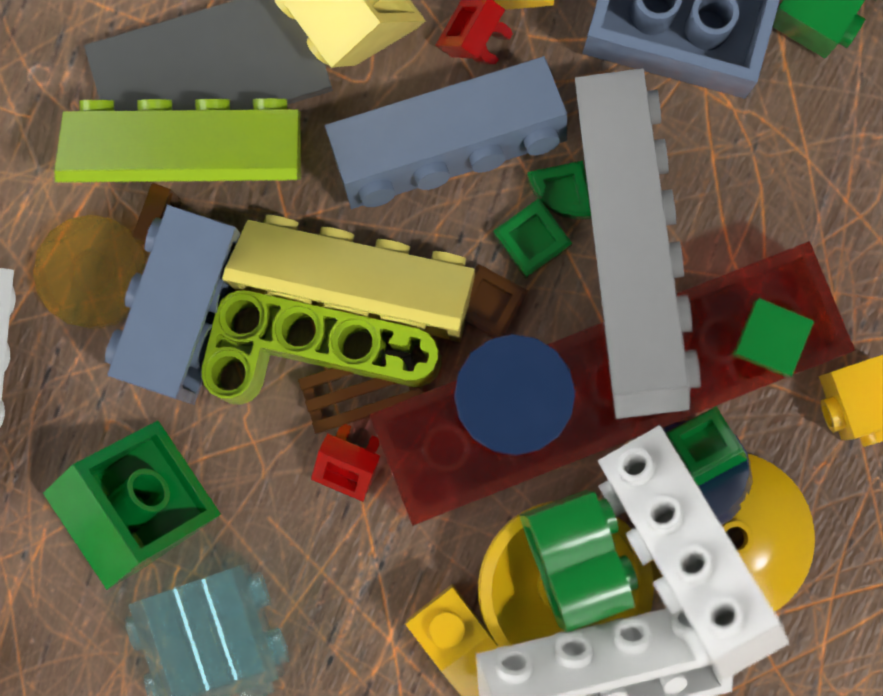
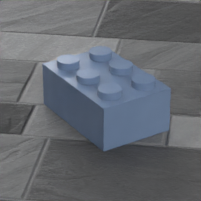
M597 0L582 54L635 69L644 68V71L745 99L758 82L780 0Z
M167 205L163 219L156 217L153 220L145 241V251L151 252L143 275L136 273L133 276L126 293L125 306L131 309L124 329H116L107 346L105 362L111 364L107 376L195 405L203 382L201 377L202 365L215 313H217L220 301L228 294L234 292V289L223 280V275L241 235L236 227Z

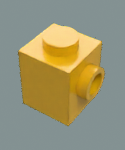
M883 355L819 376L826 396L825 399L821 400V409L831 432L838 431L842 441L860 438L862 447L883 442Z

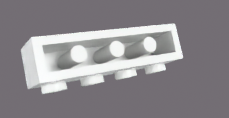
M660 425L597 460L608 478L606 482L598 487L609 501L615 516L617 517L627 512L635 525V528L625 534L643 565L654 559L664 576L653 583L668 610L673 615L683 609L693 626L692 629L684 632L683 636L701 667L713 661L722 679L725 680L789 644L779 619Z
M666 608L628 618H619L611 622L570 632H560L553 636L511 646H502L495 650L476 654L479 696H716L732 692L733 675L723 680L713 661L703 667L700 666L683 636L684 632L693 628L683 609L673 615Z

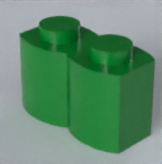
M584 490L519 514L530 550L539 569L549 604L561 629L570 632L635 607L631 591L639 588L637 576L629 558L626 555L618 557L611 534L618 532V523L614 511L606 498L598 500L594 491Z

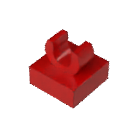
M461 0L435 46L452 58H472L480 64L496 65L499 59L488 51L486 43L491 35L500 40H510L513 32L508 25L499 22L505 9L495 1Z
M344 424L338 429L336 437L328 433L326 434L317 454L311 480L364 502L381 457L376 454L379 447V438L372 435L367 447L361 448L347 442L351 426Z

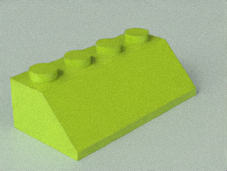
M277 98L253 99V110H230V99H196L195 110L173 111L172 100L166 99L137 100V111H115L114 100H79V111H63L54 169L55 182L301 180L300 111L288 110L287 99Z

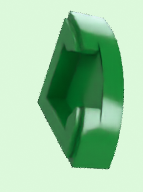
M583 160L527 172L526 176L531 190L537 199L539 198L550 211L570 219H592Z

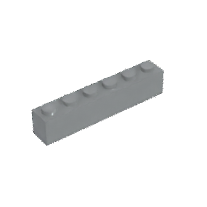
M644 68L575 77L616 418L689 410V388L700 387V375L696 350L684 352L682 332L692 331V321L688 295L676 296L674 278L684 277V266L680 241L670 243L668 241L666 226L676 224V211L673 190H661L659 175L668 174L669 166L665 138L654 140L652 125L662 123L658 89L647 91Z

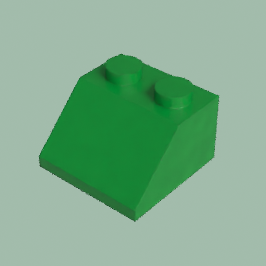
M159 420L72 464L43 492L106 590L148 566L221 515Z

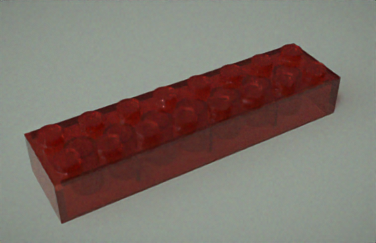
M810 241L676 293V296L688 295L692 331L682 332L684 352L696 350L699 366L700 387L689 388V410L616 418L605 324L602 322L547 344L558 352L570 369L575 398L571 418L561 434L538 451L510 455L492 451L475 441L459 420L454 397L457 380L369 414L412 526L641 436L659 425L664 427L787 378L733 355L753 303L757 298L814 321L793 375L856 351Z

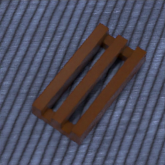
M393 349L385 351V356L387 354L403 359L408 366V371H414V364L410 353ZM385 356L380 364L381 366L386 365ZM331 368L298 379L315 434H320L341 427L344 424L348 425L425 399L421 387L409 386L410 391L324 419L321 412L322 408L397 383L374 378L317 397L314 390L315 387L355 374Z

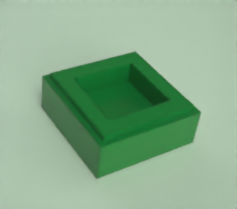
M539 198L493 231L494 237L525 279L573 244Z
M757 298L753 303L733 355L784 377H792L814 321Z
M717 406L665 433L697 486L747 460L742 446Z

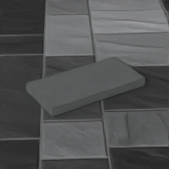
M233 0L84 45L99 99L114 100L115 111H137V100L145 99L172 100V111L195 110L196 99H230V110H253V99H287V104L289 105L333 91L325 64L311 52L307 45V34L295 19L288 17L282 12L274 0Z

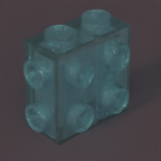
M249 563L128 604L132 616L125 619L126 630L135 651L143 649L150 672L144 674V684L148 696H233L236 694L239 696H266L275 692L272 682L280 679L285 674L282 663L290 661V656L281 629L279 627L270 629L263 607L271 605V599L266 582L260 571L252 574Z

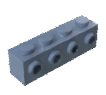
M543 56L325 125L350 207L354 209L360 206H381L391 201L395 195L417 188L421 190L435 189L445 184L450 178L467 172H488L498 168L505 160L527 153L530 155L548 153L555 149L559 143L567 141V112L546 58Z

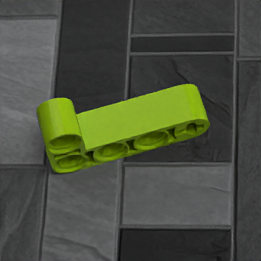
M237 290L228 294L219 303L202 365L201 377L204 386L212 395L230 404L242 405L252 401L259 394L264 383L270 355L330 369L335 368L410 387H422L431 383L441 370L442 356L434 339L427 332L418 328L252 291ZM248 307L257 308L260 313L257 327L246 334L236 333L234 324L237 314ZM301 320L314 321L316 333L313 340L301 347L292 346L289 341V332L292 326ZM356 332L370 334L372 337V347L365 357L350 359L345 356L344 344L350 335ZM391 337L388 342L393 350L412 353L414 346L420 345L423 354L428 358L427 363H417L414 371H408V366L403 359L387 354L385 356L386 338ZM385 356L386 366L382 367L380 364ZM242 362L246 370L243 383L234 390H224L221 384V374L224 368L231 363Z

